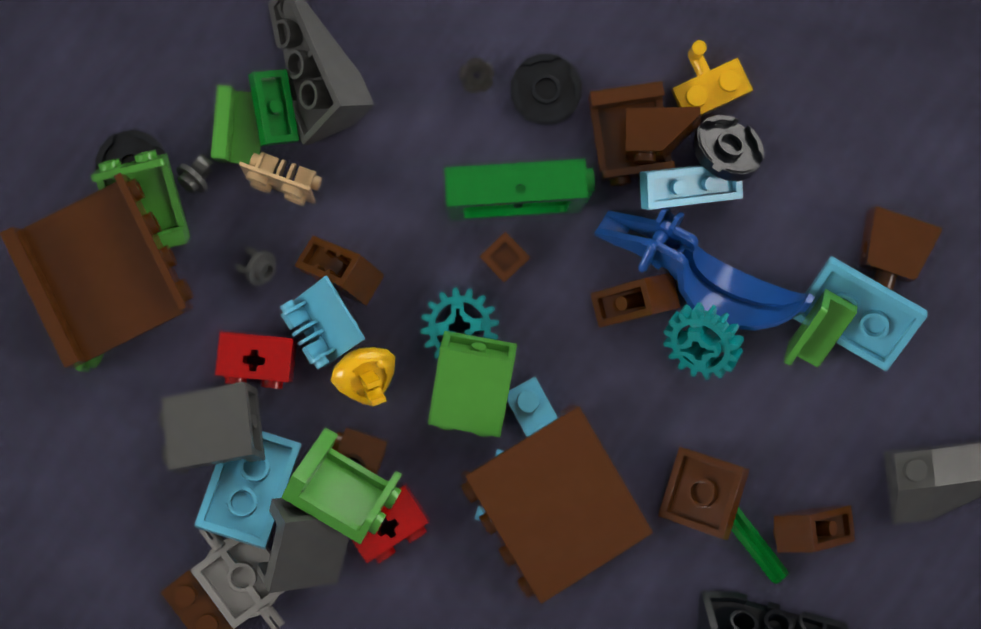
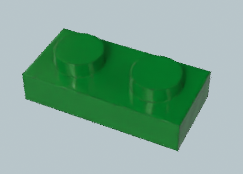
M287 69L255 71L248 74L260 146L289 144L299 141Z

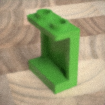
M150 150L134 155L135 161L121 164L120 158L98 164L99 169L95 170L90 176L92 182L97 183L99 190L115 183L114 176L119 173L130 177L131 180L135 178L145 195L141 202L146 212H152L159 222L161 232L157 234L163 247L166 245L175 247L187 244L191 236L167 153L157 155L156 150Z
M444 331L428 425L438 426L443 430L456 429L472 432L481 437H500L517 344Z
M325 427L291 476L281 498L361 544L368 531L375 535L384 521L386 514L381 512L383 507L391 509L402 490L397 488L396 485L402 474L395 471L390 481H386L332 449L338 434Z

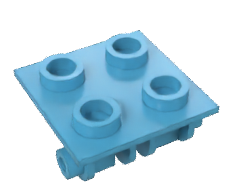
M327 275L295 300H290L280 306L283 312L280 316L284 319L288 328L292 330L300 326L299 329L292 333V336L296 337L302 333L305 334L306 338L297 344L300 347L308 342L310 343L302 348V351L307 357L309 364H314L317 370L326 367L365 339L357 322L351 316Z

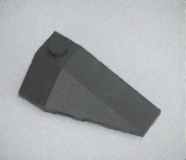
M271 0L268 6L277 47L283 48L286 64L284 69H287L298 135L303 146L313 144L355 125L375 105L361 73L305 0Z
M981 441L884 451L892 524L930 521L981 497Z

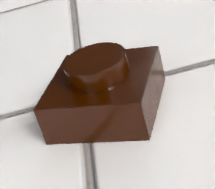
M506 231L479 256L503 283L531 258Z

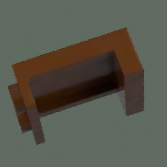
M663 81L590 91L588 102L600 182L609 181L610 187L632 184L631 178L640 177V172L675 168V162L672 161L671 154L664 160H656V163L636 165L634 160L627 161L625 152L626 108L664 107L663 97L665 93Z

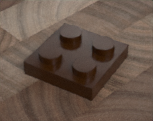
M679 446L658 516L714 537L728 540L750 469Z

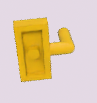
M697 40L688 51V58L697 77L673 87L671 92L678 107H700L702 116L751 93L753 88L738 57L710 70L703 56L707 45L704 41Z

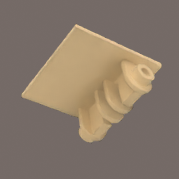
M261 152L260 155L253 153L249 165L243 162L239 163L241 170L246 176L245 178L251 181L250 186L265 193H270L272 189L285 194L284 199L304 206L306 201L312 204L316 203L312 189L318 191L323 177L317 176V171L299 166L294 181H292L297 164H291L287 176L284 178L282 176L287 161L282 159L276 174H274L280 159L265 152Z

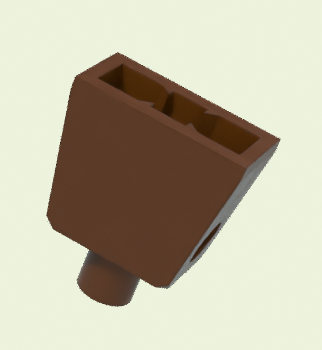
M874 206L868 209L866 214L859 266L875 272L873 280L893 291L896 280L908 283L918 278L943 228L879 206Z

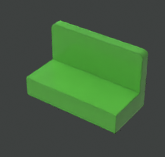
M217 85L211 158L220 163L239 164L243 162L249 165L253 153L259 155L261 153L251 92L236 91L232 86Z
M825 289L789 341L783 362L790 366L798 356L818 368L857 314L858 307Z

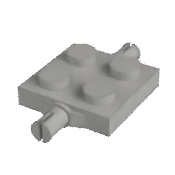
M200 530L199 532L212 549L206 558L190 571L231 627L235 629L248 618L260 614L271 629H278L286 623L272 606L278 596L284 591L268 593L257 572L258 563L269 562L270 549L267 547L264 550L230 538L224 540L220 535Z

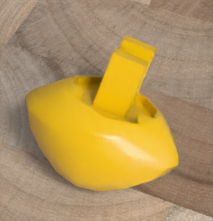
M363 347L347 353L334 366L330 381L339 392L347 397L374 407L387 402L384 394L395 372L396 356L384 348Z

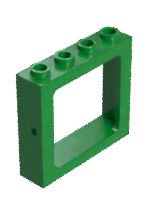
M586 158L444 167L446 207L450 221L580 213L584 204H588L592 192L595 191L593 168H586ZM514 204H522V207L515 208Z

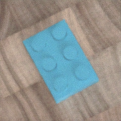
M830 256L805 293L812 294L815 297L806 312L793 319L802 323L824 290L831 291L858 307L857 314L836 343L887 372L927 318V310Z
M262 431L265 460L249 462L242 459L216 464L194 526L195 528L266 550L275 525V520L269 512L271 500L282 497L292 476L302 444Z

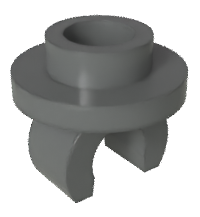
M201 154L191 167L183 163L176 168L179 175L177 178L178 182L190 193L195 191L204 193L208 189L205 179L212 172L210 167L213 165V162Z
M247 247L245 251L252 255V258L247 267L237 264L236 269L246 275L249 283L261 286L274 276L276 272V258L268 251L263 250L259 252L252 247Z

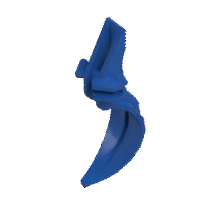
M672 207L662 208L656 220L608 210L594 232V235L602 238V240L642 257L638 265L640 272H646L650 264L658 270L661 267L667 269L670 275L678 281V290L692 310L697 303H702L706 311H709L711 306L714 305L717 309L716 314L721 316L727 312L729 314L728 324L738 323V329L755 331L779 326L806 312L815 298L810 293L803 294L790 291L755 278L706 253L698 246L699 241L695 235L679 227L685 214L680 212L676 216L671 213ZM632 230L648 238L630 235L628 232Z

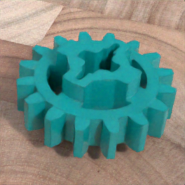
M455 287L452 292L453 297L448 298L446 294L440 292L441 302L438 305L432 301L428 302L433 312L431 315L422 314L421 318L429 322V326L420 329V333L430 335L431 339L424 345L426 348L433 346L437 348L434 358H439L441 346L437 336H443L444 331H450V325H454L456 322L457 310H460V316L464 323H470L471 325L470 329L464 331V334L473 335L475 332L484 331L483 338L498 339V335L491 332V327L498 326L499 320H490L489 315L495 311L494 306L487 308L482 306L486 299L484 295L475 300L472 298L473 290L469 288L465 296H460L458 288ZM464 303L475 307L483 318L473 319L465 312ZM451 305V314L446 321L436 323L440 312L445 307Z
M697 303L693 310L689 305H684L680 312L676 311L663 332L668 336L663 345L673 349L668 355L669 359L678 358L681 361L678 365L680 370L687 366L691 369L690 374L692 377H695L698 372H702L705 380H709L713 373L720 379L726 371L731 372L744 351L740 348L744 337L735 335L739 328L738 323L729 325L727 322L729 314L726 312L721 316L717 315V309L714 305L711 306L709 311L704 310L702 303ZM690 325L686 331H683L684 327ZM721 352H724V355L718 357Z

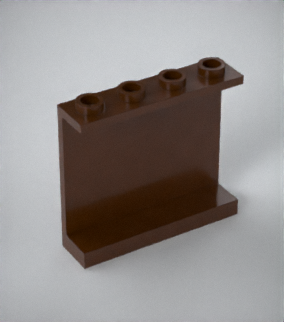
M122 173L114 176L115 183L22 229L12 226L0 232V236L64 368H76L194 309L190 302L194 298V294L185 278L180 280L174 269V266L178 265L177 259L169 245L163 247L157 234L161 232L159 222L152 212H146L141 202L145 195L140 184L135 178L131 180L130 177Z
M572 404L559 412L561 414L560 417L471 472L464 470L460 473L464 480V483L460 485L461 490L470 504L478 503L483 512L479 516L480 522L490 536L495 533L502 546L497 548L499 554L508 567L514 565L521 577L516 582L527 599L533 596L540 604H543L653 533L580 406Z

